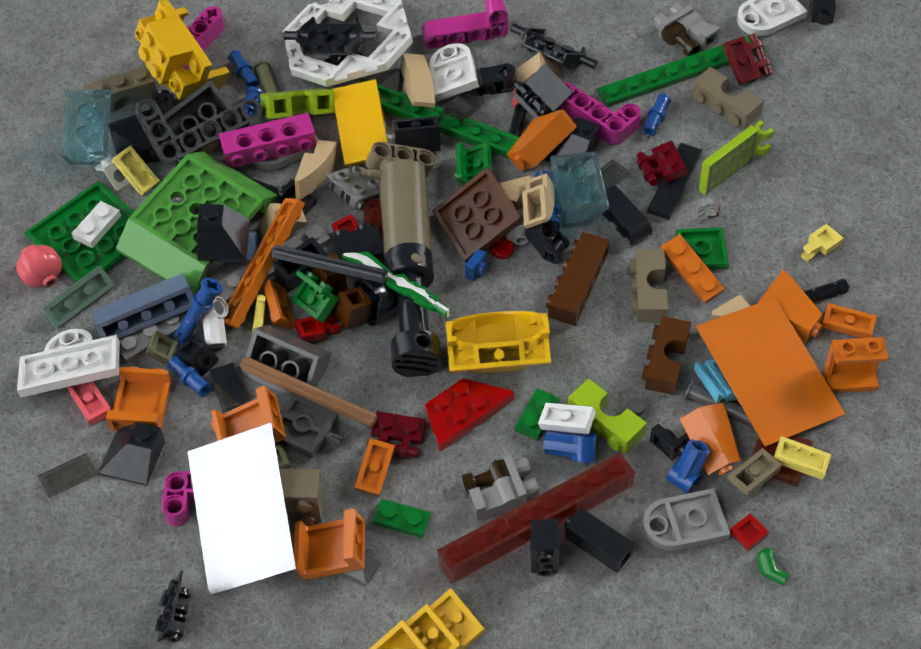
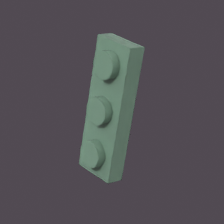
M97 266L40 309L52 326L58 328L115 285L103 268Z

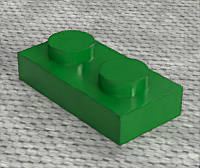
M537 388L516 423L514 431L538 441L543 432L538 422L545 403L559 404L560 398Z
M381 498L372 522L376 526L423 538L431 519V512Z

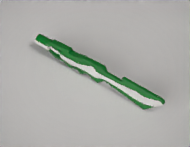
M354 252L342 254V258L346 261L387 270V287L406 297L412 298L414 303L429 311L438 312L446 318L450 316L452 310L443 305L438 296L430 293L427 287L420 286L418 282L409 281L405 274L394 275L371 253Z

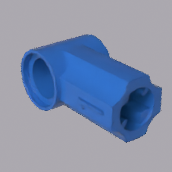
M547 431L543 442L544 454L572 457L573 461L581 463L594 462L596 434L591 432L589 434H571Z
M693 439L688 441L679 461L670 469L666 480L686 494L690 493L689 490L694 484L697 486L701 480L699 473L710 453L708 445Z

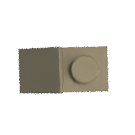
M762 448L731 472L727 479L746 496L757 497L762 485L781 470L782 464Z

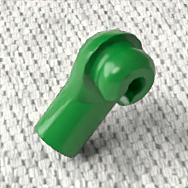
M770 548L762 549L757 555V563L761 575L784 586L789 573L776 567L773 550Z

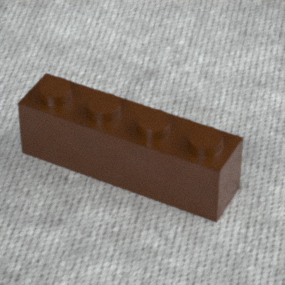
M582 231L579 240H574L571 248L572 255L570 258L567 257L563 265L564 273L556 279L554 294L548 296L546 308L549 309L548 318L574 326L577 325L609 253V239Z

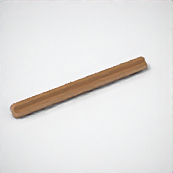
M244 357L240 364V368L245 372L368 427H373L376 422L377 416L375 413L249 357Z

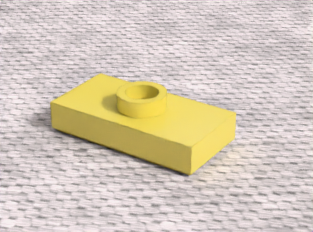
M131 145L111 160L141 196L160 182Z
M781 436L774 458L785 467L823 480L832 454Z

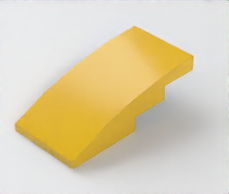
M376 79L332 89L334 90V106L346 168L365 164L374 143H388Z
M450 588L431 606L426 604L406 622L402 619L370 649H466L487 630Z

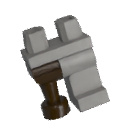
M676 3L669 9L670 17L660 13L654 18V26L659 30L658 36L669 45L677 43L683 47V53L687 57L699 53L700 50L704 51L718 42L720 28L715 24L710 26L698 12L694 11L691 5L684 8Z
M510 454L503 456L501 460L493 461L486 472L473 476L470 472L462 475V481L467 495L470 497V503L477 521L527 505V499L539 495V487L535 478L523 482L520 479L522 476L531 474L527 457L513 460ZM492 484V487L485 488L482 490H480L478 487L482 485Z

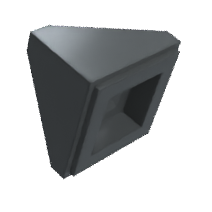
M395 68L379 74L377 84L399 91L401 68Z
M365 551L364 569L343 574L367 585L378 569L380 562Z

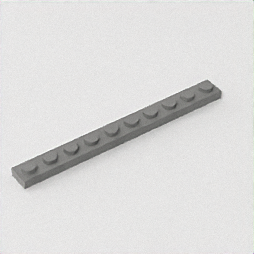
M316 223L284 242L283 246L295 249L313 237L321 247H324L330 243V237ZM249 264L218 281L223 288L219 297H222L227 304ZM274 264L268 272L267 280L274 277ZM189 310L123 337L119 340V354L128 364L146 353L155 331L170 338L173 337Z

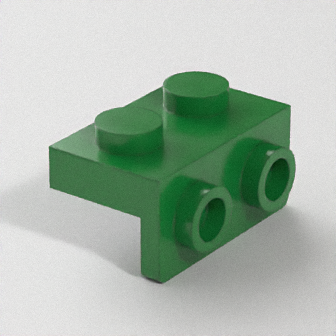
M461 142L456 143V153H454L456 170L454 174L459 184L461 183L464 186L486 167L492 171L491 147L487 142L468 149Z
M298 270L296 275L303 282L291 300L316 320L323 323L339 298L332 293L333 288L327 283L320 281L317 275L310 271L305 274Z

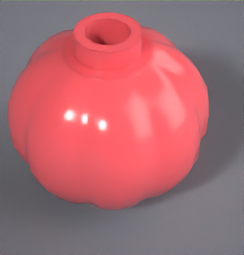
M30 245L20 253V258L16 264L18 276L30 287H51L57 282L56 277L62 269L60 256L53 248L47 245Z

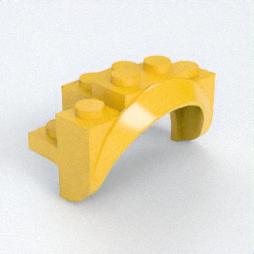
M499 311L467 315L451 321H445L450 373L474 371L475 375L512 372L523 371L525 366L551 364L550 330L547 313Z

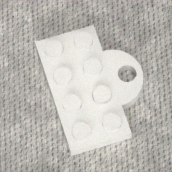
M70 329L54 336L47 343L43 352L21 356L17 392L20 398L119 375L120 341L117 335L93 340L91 334L86 330Z

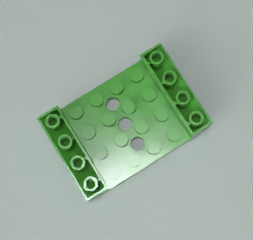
M204 151L189 153L128 218L116 250L163 280L183 273L194 295L199 292L202 280L207 278L206 271L214 261H198L197 259L198 215L190 213L191 210L199 208V204L225 205L251 220L258 211L264 214L269 204L275 203L279 196ZM174 197L184 198L180 203H173L171 201Z

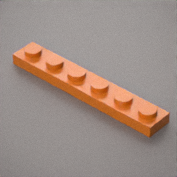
M285 198L228 303V314L224 317V325L226 327L239 329L240 325L245 321L251 304L255 302L261 285L267 280L268 272L277 260L272 258V248L275 245L283 246L284 242L290 237L292 227L301 216L305 203L300 199Z

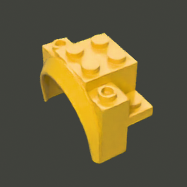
M159 0L155 15L139 19L135 30L136 39L141 42L138 50L139 57L145 62L151 75L156 78L160 86L165 85L170 88L179 100L187 98L210 80L217 89L223 88L230 72L227 67L210 71L212 63L183 22L184 17L189 13L185 7L174 9L168 0ZM189 65L190 70L182 66Z

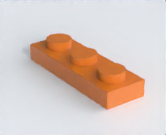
M680 234L660 246V250H664L665 258L704 304L724 292L725 288Z

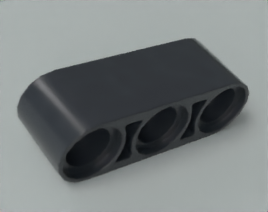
M613 185L593 196L595 207H599L603 211L601 212L602 215L609 222H613L616 226L615 229L623 238L626 237L631 242L629 243L630 245L652 234L650 222L617 186Z

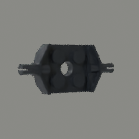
M312 17L299 30L284 31L283 38L284 40H296L300 45L303 55L356 54L361 44H364L365 41H377L378 33L377 31L365 32L362 30L358 17H355V24H317L315 17Z
M515 23L511 26L510 32L520 35V39H522L520 47H526L529 52H540L548 59L558 61L560 66H566L568 69L577 65H586L592 69L597 67L598 61L586 55V48L584 46L581 51L577 52L570 46H560L555 43L554 39L544 37L546 29L523 28Z

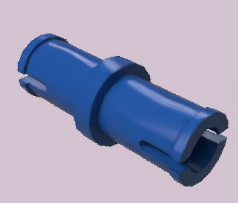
M239 50L230 52L228 60L235 68L237 77L242 79L246 88L251 86L258 87L260 82L252 72V66L244 60Z
M665 93L658 95L654 106L648 111V119L642 128L643 133L652 136L656 135L660 123L666 118L665 112L672 101L669 95Z
M179 356L170 359L167 367L180 378V382L183 385L191 387L200 397H204L210 392L212 386L199 375L197 369L188 366Z

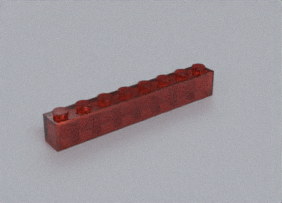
M618 453L437 549L438 564L450 583L453 584L529 543L531 520L558 519L559 527L566 522L571 514L576 515L581 508L588 511L633 487L635 471L623 455Z

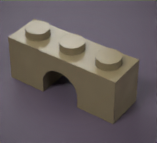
M147 66L84 85L94 117L116 111L115 103L122 97H133L136 103H139L144 99H151V93H156L155 82Z
M709 67L693 81L691 95L697 102L709 106L715 114H721L727 118L732 125L739 126L742 129L747 128L761 115L763 100L746 89L736 96L725 94L728 78Z
M635 250L634 259H630V274H634L635 279H631V294L636 296V299H632V314L637 315V322H660L662 316L667 317L668 315L667 289H655L649 285L654 282H664L666 270L664 250Z

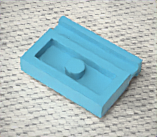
M714 359L706 360L704 364H700V362L695 363L694 371L716 403H719L721 399L726 401L737 400Z

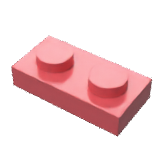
M93 381L66 387L90 426L106 418L107 411L111 410Z

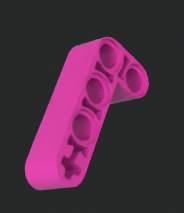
M485 0V12L425 22L421 27L425 46L428 49L454 43L464 44L474 42L473 40L481 39V41L495 39V37L499 36L506 37L508 34V12L504 0Z
M216 6L207 7L188 27V30L203 52L224 29L225 25L221 9ZM189 65L182 66L186 69H189Z
M563 82L573 94L558 109H563L572 119L580 117L600 125L599 137L607 143L619 145L638 130L641 109L638 105L632 103L625 104L614 113L573 84Z
M191 471L172 472L165 478L162 509L168 524L179 527L187 523L190 517L191 503H195ZM182 486V488L174 490L175 488ZM180 509L179 512L172 513L174 510Z

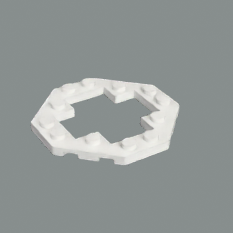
M329 0V3L322 5L317 4V2L308 4L283 30V33L284 31L299 30L312 17H315L317 24H320L327 16L345 21L356 8L384 16L376 24L378 32L389 36L369 57L358 54L348 55L338 66L311 58V55H303L300 45L296 40H285L292 76L326 87L388 70L413 43L401 0Z

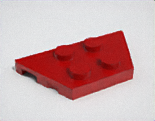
M462 378L425 404V412L430 421L432 432L435 435L438 449L443 451L513 401L514 392Z

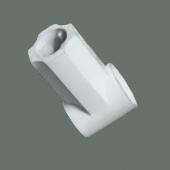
M219 296L214 299L212 309L205 312L200 320V323L203 324L205 343L211 349L227 346L224 317L228 314V305Z

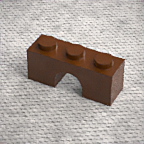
M335 253V254L328 255L329 257H333V258H338V259H339V257L336 255V253ZM316 268L312 269V273L317 275L320 281L330 285L333 288L332 293L339 298L332 310L346 330L368 323L373 303L360 286L349 289L346 275Z
M662 316L660 325L654 326L652 339L655 340V344L649 345L647 359L650 360L649 366L644 365L641 380H646L645 389L675 396L681 362L672 361L666 355L669 353L685 354L691 322Z

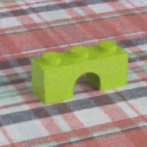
M319 88L260 94L262 117L269 119L292 117L294 114L304 113L313 115L335 113L334 90Z
M588 378L568 397V405L593 407L596 414L590 432L596 434V436L600 434L607 440L608 445L613 450H620L627 454L646 435L647 423L628 408L618 416L604 414L601 410L607 405L608 393Z

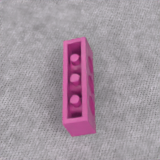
M309 113L219 134L226 165L231 168L316 148L317 145Z

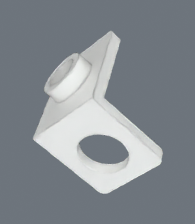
M109 155L100 160V164L94 168L97 171H104L113 188L119 190L130 182L126 178L122 182H117L114 179V172L118 168L111 161L115 156Z

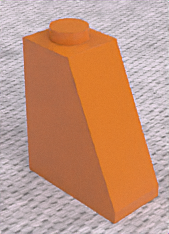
M563 109L534 118L507 153V156L513 165L521 171L534 168L577 126Z
M782 270L758 303L775 297L801 341L807 343L811 337L816 338L823 327L820 324L822 313L788 272Z
M723 403L699 407L680 418L690 440L702 441L708 445L710 453L703 465L708 475L718 473L719 476H722L734 470L732 465L739 462L740 458Z

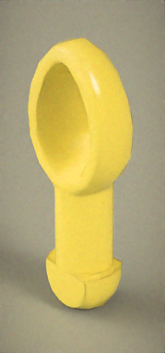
M264 295L257 296L252 334L254 328L264 325L266 296Z

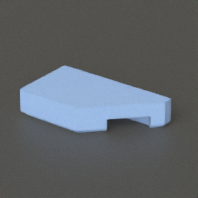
M257 230L249 231L248 260H252L258 249Z

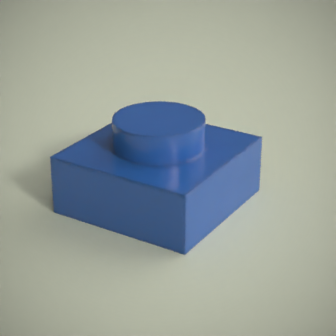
M477 249L465 264L466 279L474 282L478 276L482 277L488 267L486 252Z

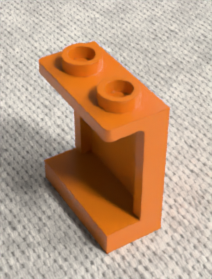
M884 337L832 340L823 376L833 393L878 390L879 383L876 372L880 362L887 361L888 359Z
M119 367L120 383L113 410H108L106 415V421L110 430L117 431L135 422L162 429L172 385L169 371L161 368Z
M263 385L255 389L257 398L224 414L220 413L217 409L212 410L213 420L211 421V427L216 434L217 441L268 423L272 424L275 443L286 439L276 395Z
M354 508L344 510V519L312 526H306L302 521L295 522L292 540L294 543L296 569L293 570L303 579H315L364 569L365 519Z

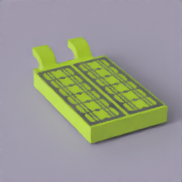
M760 120L755 124V127L751 125L705 159L702 163L699 191L704 195L708 194L753 160L755 155L764 156L768 154L771 150V145L767 143L765 146H759L761 140L765 141L772 138L774 130L770 128L767 131H762L764 122Z

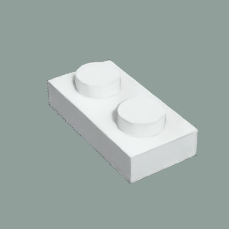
M100 201L72 232L73 239L93 248L121 217L120 210Z
M545 403L538 425L541 430L589 434L596 412L593 407Z

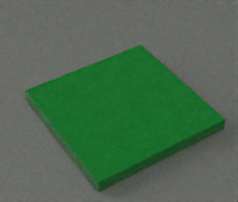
M97 181L25 231L24 234L36 246L47 245L53 248L61 258V270L76 283L97 266H101L107 272L127 258L118 252L116 247L127 220L134 211L100 181ZM102 201L120 210L121 217L97 244L90 248L73 239L72 232L97 204Z

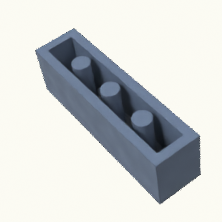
M181 273L92 311V315L101 338L117 335L118 339L189 310L192 306L193 294L184 274Z

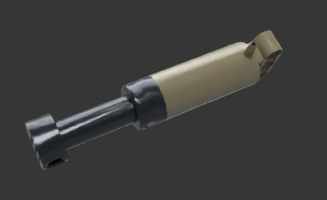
M376 142L372 145L365 161L368 169H362L361 175L379 180L385 267L394 275L405 274L409 281L418 282L420 286L428 288L434 280V265L426 178L436 163V156L426 149ZM397 292L399 334L391 340L390 344L392 368L394 372L405 377L429 376L435 373L442 364L440 339L438 335L429 331L428 310L414 303L412 298Z

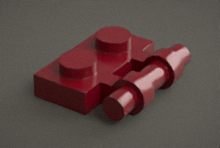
M756 33L748 36L750 43H747L745 36L725 42L722 45L739 86L759 79L761 77L759 69H762L764 76L773 74L770 67L772 63L766 57L762 48L764 47L763 42L758 39ZM751 51H752V52H753V51L755 52V55H756V57H757V59H758L757 62H755L754 57H753Z
M672 140L652 148L653 155L651 156L645 155L644 152H639L636 155L637 165L643 170L644 180L650 186H656L658 180L663 177L667 183L688 174L686 166Z
M376 411L377 419L371 429V436L379 438L378 441L388 443V440L401 441V445L392 444L395 445L393 454L399 455V458L407 459V457L418 458L419 448L410 447L411 443L421 445L427 424L426 419Z

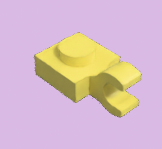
M825 224L810 234L809 243L803 247L806 252L801 254V257L808 262L819 252L827 255L842 245L844 238L828 224Z

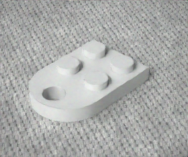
M748 0L739 7L737 23L748 34L756 33L757 36H767L807 18L808 11L797 0ZM747 20H752V21H754L755 23H748V22H746V21H747Z
M459 43L450 44L440 48L433 54L429 62L434 95L437 101L479 87L474 59L466 45Z

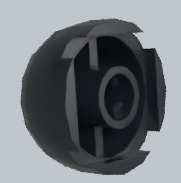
M363 279L355 282L354 288L360 286L373 303L371 308L373 316L369 315L367 323L369 326L382 324L396 313L397 292L387 287L386 282L381 284Z

